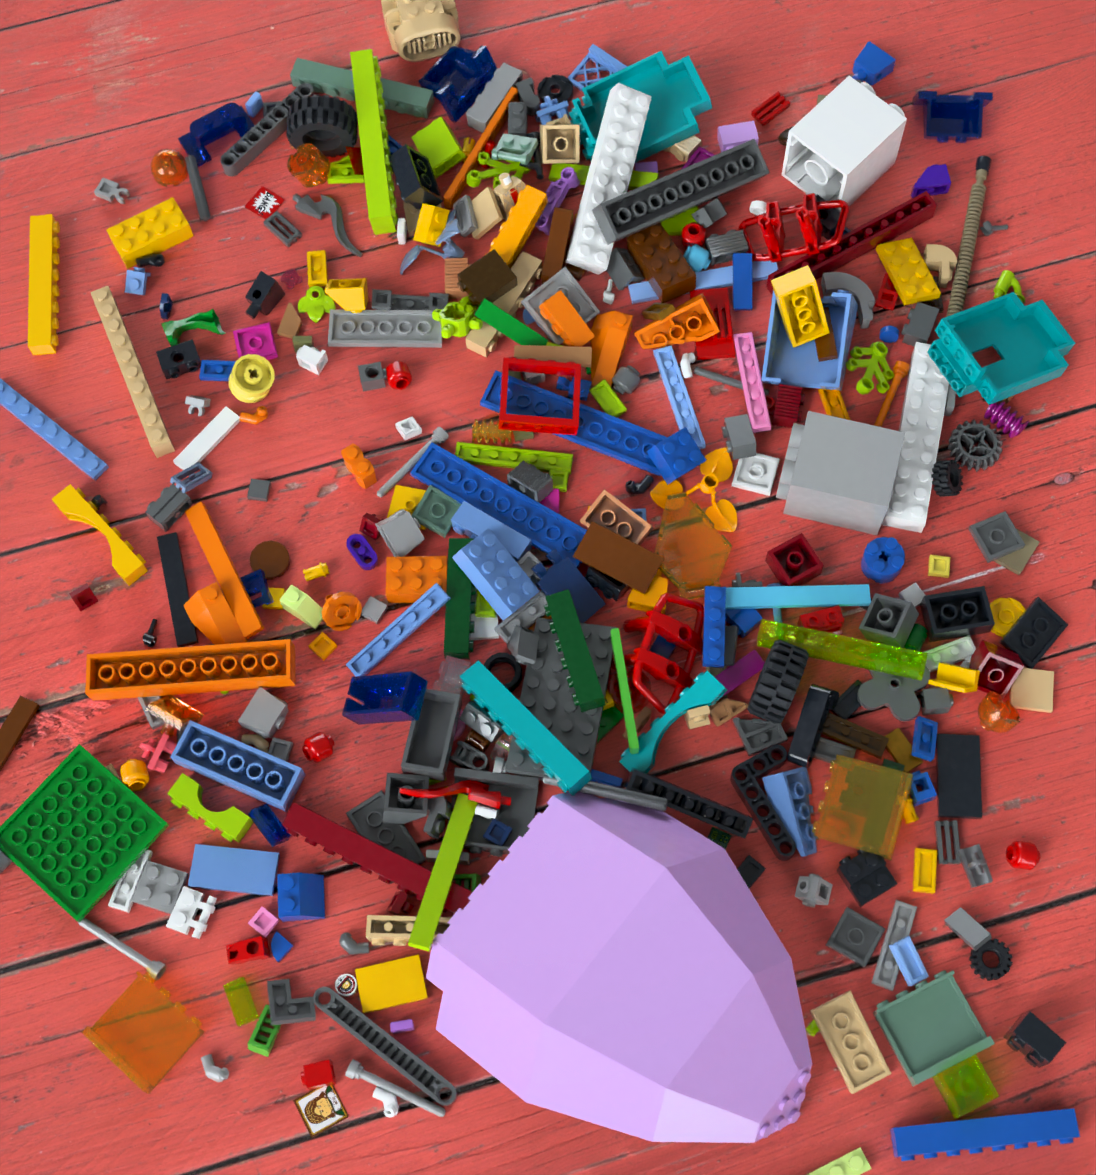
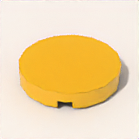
M1009 597L997 598L991 602L990 608L995 623L991 631L1003 637L1025 611L1023 605Z

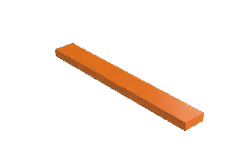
M510 88L443 197L445 208L452 209L453 203L457 201L467 185V174L471 170H476L479 165V153L484 152L488 140L494 141L507 120L509 103L518 102L517 88Z
M200 501L185 511L244 637L249 639L265 628L205 504Z

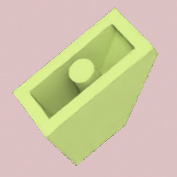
M290 585L279 600L284 610L314 629L323 620V608L310 596L293 585Z

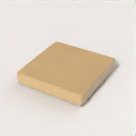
M490 187L485 188L471 201L478 229L473 231L472 235L477 240L503 219L494 192Z
M1023 668L1010 688L1009 708L1051 713L1053 711L1054 671Z

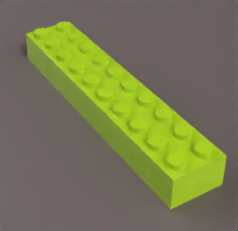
M372 49L350 52L369 220L375 235L397 232L398 214L395 209L397 208V202L393 192L395 191L394 180H392L393 170L391 169L389 158L391 151L390 147H388L386 114H384L385 101L382 97L381 68L377 56L373 55Z

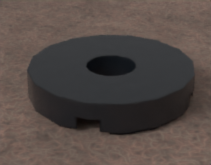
M552 75L549 78L545 77L538 85V97L542 103H544L545 96H549L551 100L557 98L558 103L564 101L569 103L572 100L573 87L570 80L564 76ZM558 89L560 92L552 93L551 90Z

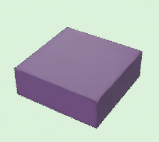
M411 1019L390 1023L393 1034L415 1030L414 1022Z

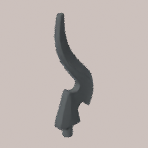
M298 194L293 196L292 199L297 203L295 208L301 213L322 220L324 214H330L335 236L339 243L345 249L361 258L363 254L352 245L346 235L342 210L334 199L321 194L322 200L316 203L308 194L303 198Z

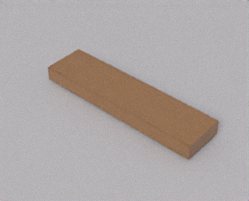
M515 345L514 357L518 359L534 358L541 361L555 360L556 362L565 363L575 362L576 364H581V367H591L592 347Z

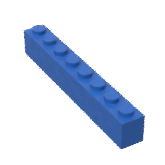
M1074 1108L890 1129L894 1158L901 1157V1161L915 1160V1155H924V1159L937 1158V1153L946 1152L947 1157L961 1155V1150H969V1154L983 1153V1148L989 1147L992 1148V1152L1006 1150L1005 1146L1014 1145L1015 1149L1029 1148L1028 1143L1035 1142L1037 1147L1049 1146L1053 1140H1059L1060 1144L1074 1143L1073 1138L1080 1137Z

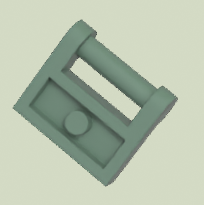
M503 133L496 148L492 150L491 157L493 160L504 159L528 165L538 146V140L536 138Z

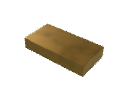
M655 302L642 311L644 319L662 321L676 309L673 304Z
M899 728L885 736L889 738L886 749L904 774H907L923 763L921 758L911 755L912 745Z

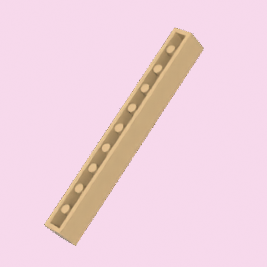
M109 286L90 292L156 458L174 452L175 449Z

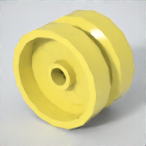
M257 354L241 356L235 362L229 376V388L232 394L238 400L245 403L262 401L268 395L275 379L271 363L266 358Z

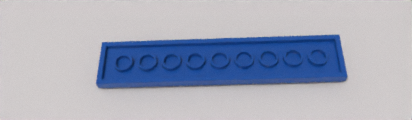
M495 370L480 401V406L499 413L502 372ZM508 375L506 414L572 419L573 400ZM580 403L577 436L554 434L655 475H661L647 451L667 437Z
M431 443L410 472L412 477L427 486L432 485L461 504L464 501L531 539L532 546L542 552L549 554L552 550L556 549L562 560L568 557L577 569L582 562L573 558V555L587 531L586 529L440 446Z

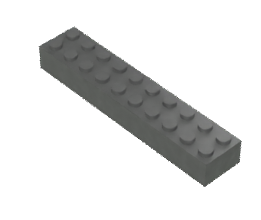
M754 138L603 202L595 207L592 212L607 245L759 180L770 172Z

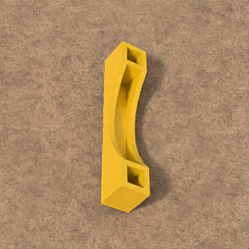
M71 484L52 498L53 502L69 520L89 524L106 536L111 548L112 566L130 586L148 571L144 566L147 562L140 554L135 555L132 552L134 548L127 540L123 542L120 539L122 535L115 527L111 529L108 526L110 522L103 514L99 516L96 513L97 507L91 501L88 503L85 501L84 498L86 496L79 488L75 490Z

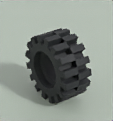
M956 460L937 461L933 465L934 468H932L934 474H931V478L934 480L932 485H935L934 491L940 497L958 495L959 491L962 490L961 486H963L961 481L963 475H961L962 470L959 469V463L957 464Z
M990 939L976 951L971 950L969 961L972 964L970 967L971 969L974 968V973L976 975L979 974L981 979L986 978L987 981L997 980L1009 972L1013 957L1012 954H1009V947L1005 948L1004 942L999 943L998 939ZM992 951L998 956L999 963L997 967L990 968L984 964L983 954L985 952Z

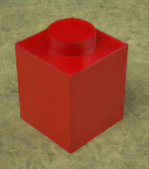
M330 1059L303 1065L304 1071L301 1072V1080L303 1086L306 1085L309 1090L336 1084L333 1062Z

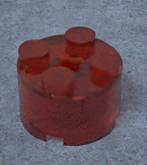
M625 667L628 685L632 689L630 697L634 714L641 712L649 701L633 684L634 667ZM642 671L641 681L651 691V682ZM616 673L610 680L609 694L614 702V706L623 713Z

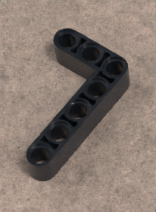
M773 745L734 767L730 781L775 856L781 861H787L792 858L796 850L795 842L757 782L760 778L782 767L786 760V749L781 745ZM778 753L781 755L782 759L775 760L772 758L771 754ZM761 763L764 769L756 770L753 764ZM743 773L746 779L738 780L735 774ZM754 791L757 797L754 799L749 798L746 792ZM765 809L768 815L762 817L758 814L757 810ZM776 827L779 830V834L772 835L768 828ZM787 845L791 852L788 854L781 852L780 846Z

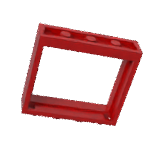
M503 357L498 429L577 436L579 428L581 364H576L575 362H556L555 360L541 361L534 358L518 359L516 357ZM508 371L574 376L572 419L506 414Z

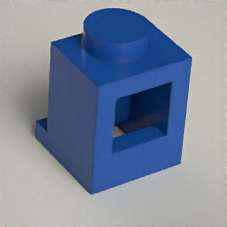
M920 771L908 775L909 778H907L905 784L911 799H913L912 804L914 807L935 799L937 793L928 772L920 773ZM916 786H920L922 791L918 792Z

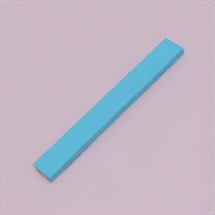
M869 584L726 588L725 609L835 607L838 605L840 607L869 606L871 603Z

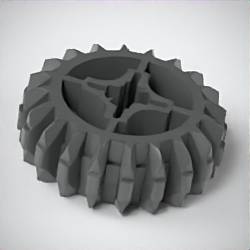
M966 420L963 425L959 424L951 433L952 436L948 440L950 443L948 450H951L950 457H955L954 460L961 462V468L964 465L968 466V471L972 467L976 472L979 471L980 467L985 471L988 466L992 467L1000 458L999 455L1002 453L1001 447L1003 445V441H1000L1001 434H995L996 428L990 429V423L985 426L982 420L979 424L975 420H972L971 423ZM979 442L977 447L975 446L972 450L973 445H976V443Z

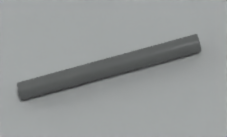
M697 366L694 370L696 375L743 390L740 380ZM764 389L765 395L769 394V390Z

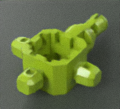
M469 296L463 297L460 303L451 302L443 310L435 309L432 312V318L441 324L443 338L448 339L451 336L464 337L468 335L471 329L480 330L483 327V321L474 317L477 305L474 307L468 299Z

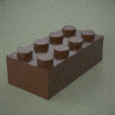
M657 223L627 237V250L662 303H666L696 289V274L661 223Z

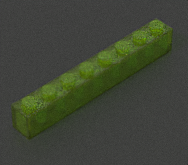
M765 619L761 620L757 637V646L771 649L775 640H783L805 649L809 653V657L921 681L928 653Z

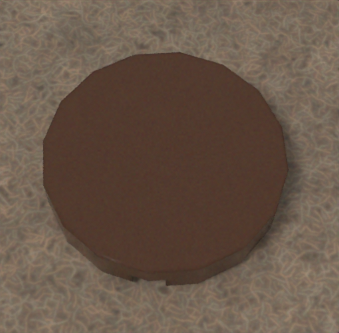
M276 541L260 543L252 550L249 558L250 566L255 575L266 580L281 577L290 565L287 549Z

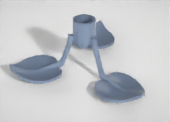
M455 209L449 213L446 227L435 242L436 245L443 241L446 242L442 248L444 253L417 244L402 260L400 266V274L402 276L403 271L417 258L422 250L442 256L444 259L447 257L462 258L465 252L450 238L460 233L458 220L454 219Z

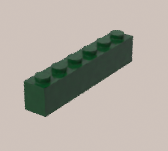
M449 538L446 593L451 599L446 603L445 659H470V653H474V640H471V633L475 632V621H471V615L475 614L476 609L475 602H472V595H476V587L452 558L458 551L470 543L473 538Z
M569 589L545 596L547 604L543 606L546 616H551L552 622H549L552 634L556 633L558 637L555 640L558 652L562 651L564 656L560 659L563 669H568L569 675L566 676L569 688L574 687L575 694H572L575 707L580 706L582 713L605 706L604 695Z

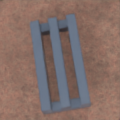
M198 462L172 476L170 483H176V487L178 489L182 488V492L186 493L211 479L213 473Z

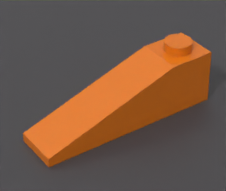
M702 293L679 305L673 313L662 321L654 320L635 331L634 334L642 349L664 347L677 343L683 344L690 341H703L720 332L712 309L704 294Z
M618 311L596 315L591 329L595 335L591 339L592 387L604 379L612 387V378L618 370L632 330L633 315Z
M217 582L198 590L183 605L194 626L215 645L247 642Z

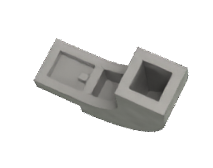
M823 273L821 280L823 296H831L832 292L837 293V290L849 291V294H852L858 304L857 313L860 328H868L870 320H873L872 310L875 303V298L870 288L859 278L847 273Z

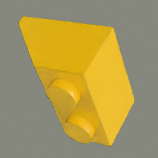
M367 278L329 279L325 287V293L344 310L351 311V313H361L362 310L366 309L369 300Z

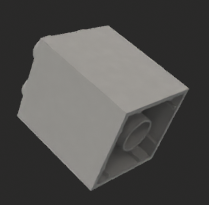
M808 411L805 425L793 423L776 494V498L786 500L783 514L877 535L889 508L905 432Z

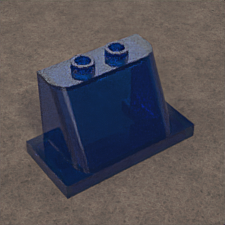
M481 45L476 51L451 46L418 82L422 88L433 90L434 97L442 103L450 120L457 122L475 103L477 96L485 90L487 82L491 81L494 77L497 66L487 46Z
M918 91L912 99V105H923L924 138L936 139L938 143H946L948 140H955V143H966L967 140L980 139L982 137L983 107L993 100V92H974L972 95H937V91Z
M228 103L193 121L190 124L189 133L179 137L178 140L187 155L195 156L197 166L199 167L212 160L211 155L205 148L206 145L233 131H236L239 137L242 138L255 125L242 106L236 103Z

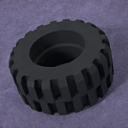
M329 95L305 96L303 99L296 100L289 107L286 134L288 141L297 151L300 150L303 154H310L312 157L333 158L337 155L342 156L347 152L346 147H354L356 145L357 113L351 105L337 97L332 98Z
M775 640L752 693L747 708L750 714L775 724L782 723L796 694L809 658V653L805 649L783 640Z

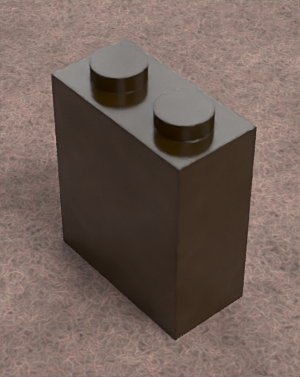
M495 249L457 274L458 287L462 292L466 291L469 295L468 299L474 307L476 305L479 307L484 298L492 303L518 285L516 275Z

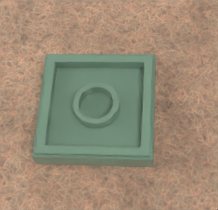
M429 485L411 516L412 518L415 517L419 524L445 538L452 527L451 519L462 504L439 489Z

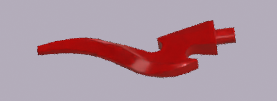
M472 780L461 781L435 789L400 788L399 793L420 798H437L468 793L469 800L500 809V805L510 806L511 797L501 796V791H488L489 785Z

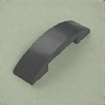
M373 289L371 307L376 310H443L448 304V294L429 293V296L394 295L392 290Z

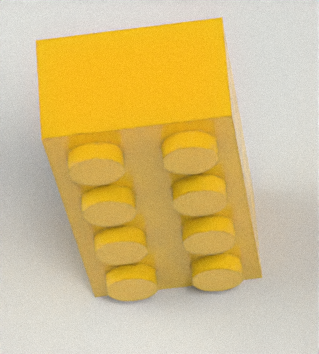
M173 197L106 229L127 269L137 265L136 259L150 254H159L194 237L188 221Z
M808 265L771 280L785 331L793 348L830 333L817 283Z

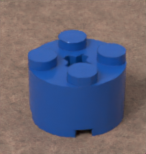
M880 537L872 540L867 544L862 556L861 569L863 574L868 579L870 578L879 584L893 581L899 575L904 564V550L893 537Z

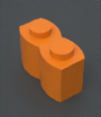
M352 443L341 450L347 470L355 475L357 483L362 488L367 489L377 482L372 463L364 458L362 450L356 444Z

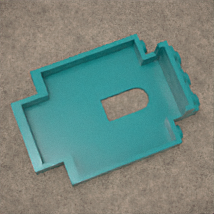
M659 51L582 88L584 96L581 98L584 106L581 105L579 97L572 100L574 108L569 112L571 124L579 125L580 145L583 144L585 148L582 150L586 160L590 159L592 161L610 90L617 83L652 96L635 163L700 133L695 116L712 109V103L689 55L668 65L662 51Z
M1015 292L942 318L935 329L939 339L933 341L927 353L959 397L978 390L988 405H991L1061 377L1069 366L1063 356L1070 352L1075 342L1043 299L1024 306ZM993 346L1002 360L981 368L972 354Z

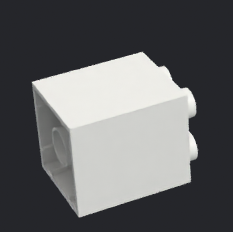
M848 76L789 130L782 176L806 194L815 193L817 195L816 188H822L827 194L826 201L844 200L850 206L895 164L907 118L899 106L892 103L888 105L877 97L874 89L868 83H859L851 76Z

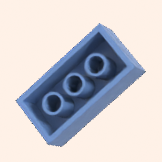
M490 528L452 557L503 621L540 592Z

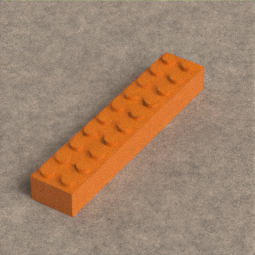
M290 639L87 654L85 694L93 701L258 689L259 687L296 686L295 645Z

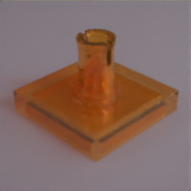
M172 695L149 703L146 709L147 712L164 721L160 733L163 734L166 731L165 734L169 737L173 736L175 728L181 731L186 728L190 720L198 723L204 715Z

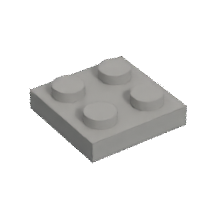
M147 860L132 902L171 914L189 874Z

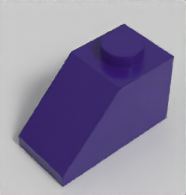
M936 164L927 167L914 184L911 198L925 191L930 196L947 194L951 180L946 164Z

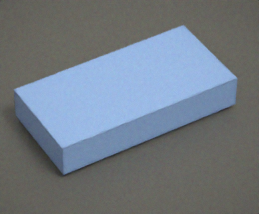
M906 936L889 945L908 986H913L929 977L910 936Z

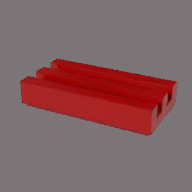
M779 91L751 112V115L763 126L790 107L791 102L789 100L786 101L784 96L781 97ZM779 104H782L780 107L773 111L775 107H777Z
M728 302L724 303V305H721V303H717V305L709 304L713 315L714 311L718 312L720 335L714 334L713 341L732 339ZM722 310L725 311L728 335H725L724 333Z

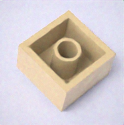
M578 124L540 125V156L543 164L580 163V131Z

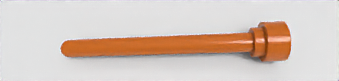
M896 361L893 368L894 378L874 426L882 427L900 381L908 375L910 370L908 363Z

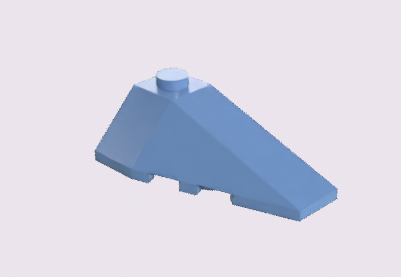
M801 767L762 777L767 797L795 842L801 857L817 853L815 827L811 824V814L814 813L813 806L809 803V794H812V786L807 768Z

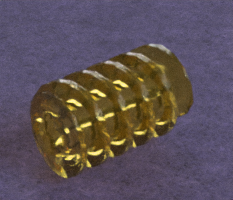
M475 419L472 425V443H474L475 438H477L478 443H482L484 438L485 442L489 444L492 438L493 442L497 444L500 438L501 443L505 444L508 438L509 443L512 444V430L498 429L499 419L497 424H494L493 419H490L489 424L486 423L485 419L482 420L481 424Z

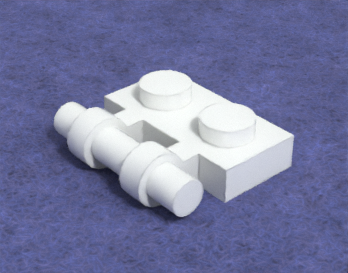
M183 886L166 927L186 935L191 927L195 928L192 937L200 939L202 933L208 927L206 924L210 914H213L216 907L214 905L217 898L209 896L207 902L203 903L202 900L205 896L203 893ZM198 909L203 910L199 920L195 921Z

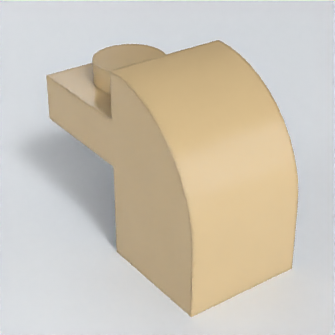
M927 244L923 260L929 271H938V288H946L948 281L952 280V274L957 264L956 255L946 246Z
M705 705L687 710L684 718L689 729L710 724L708 717L710 714L709 706Z

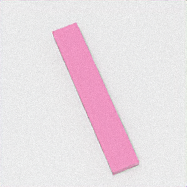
M752 332L733 334L752 431L771 430Z

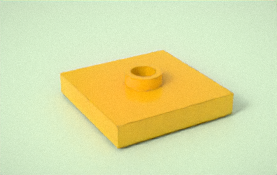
M396 485L387 518L401 509L410 512L412 515L426 490ZM420 524L421 527L419 529L426 530V527Z

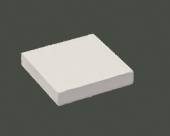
M756 453V456L739 459L732 487L770 496L780 459Z

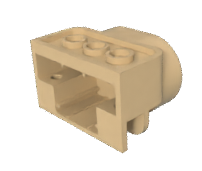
M381 0L385 28L391 48L398 52L403 59L418 62L436 58L452 52L459 45L461 36L455 0Z

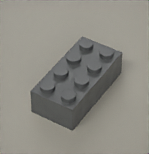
M419 688L401 763L403 774L429 776V779L445 781L462 707L460 694Z

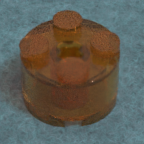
M307 143L296 148L297 152L294 155L291 154L287 162L289 172L305 188L324 184L328 180L327 175L330 171L329 159L313 144Z

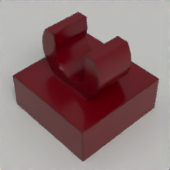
M366 513L362 517L359 531L377 540L380 537V532L375 524L384 519L380 520L376 518L375 514Z
M87 583L69 593L80 611L98 602L97 597Z
M397 891L386 911L393 915L399 914L400 911L410 914L414 906L405 901L408 894Z

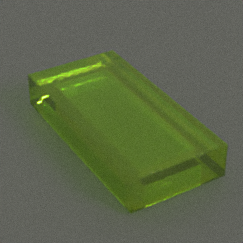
M245 977L223 985L238 1027L259 1019Z

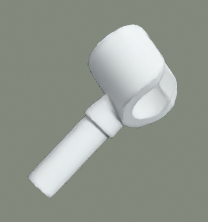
M611 279L608 280L607 289L603 294V302L612 305L615 294L611 293L613 284Z

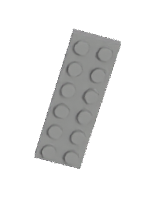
M330 310L329 347L442 348L443 337L440 322L432 318L434 310H362L361 313H351V311Z

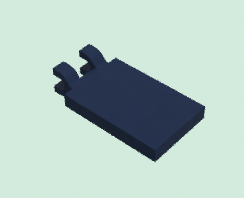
M552 550L546 557L554 564L546 571L542 563L539 562L531 568L540 579L536 584L546 596L569 589L579 622L584 623L606 603L568 557L562 560L557 550Z

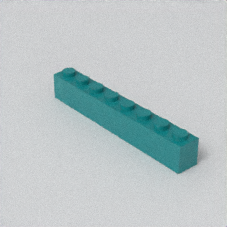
M479 660L460 675L463 690L468 695L472 693L476 697L474 699L481 708L486 707L489 710L488 715L495 722L499 720L504 732L509 736L512 734L516 738L515 742L522 750L526 748L530 752V758L536 764L540 762L544 766L543 771L550 778L554 776L559 781L557 785L563 792L566 793L568 791L574 796L592 780L589 770Z

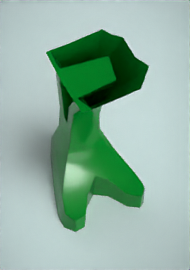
M214 309L206 313L194 314L182 320L161 323L170 346L179 344L181 334L191 329L200 328L220 335L226 334L221 329L219 318Z

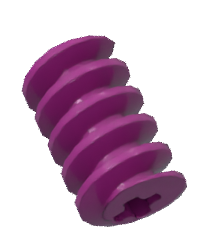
M1005 401L989 405L984 418L989 419L991 417L990 423L992 424L998 422L996 427L998 429L1004 427L1002 431L1004 434L1010 431L1009 438L1018 436L1029 423V420L1022 423L1023 415L1016 418L1018 411L1009 413L1011 406L1004 409Z

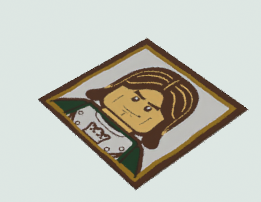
M333 1085L310 1090L293 1100L311 1138L349 1117Z

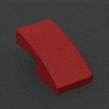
M885 273L875 306L893 311L898 293L889 275Z

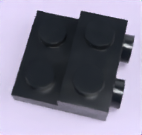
M589 567L585 579L593 588L597 587L603 591V595L607 599L617 601L629 589V586L592 567Z
M868 845L862 847L857 851L858 856L853 859L850 856L844 858L839 862L841 866L836 870L860 907L897 885V882L885 866L887 863L875 845L871 848Z

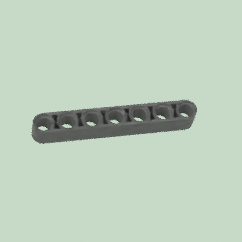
M300 84L221 156L220 161L227 176L233 177L238 175L287 130L289 107L298 99L314 95L311 84Z

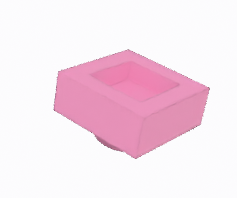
M261 907L248 924L266 938L278 924L279 920L264 907Z

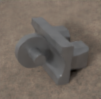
M979 844L958 850L971 888L993 882L987 861Z

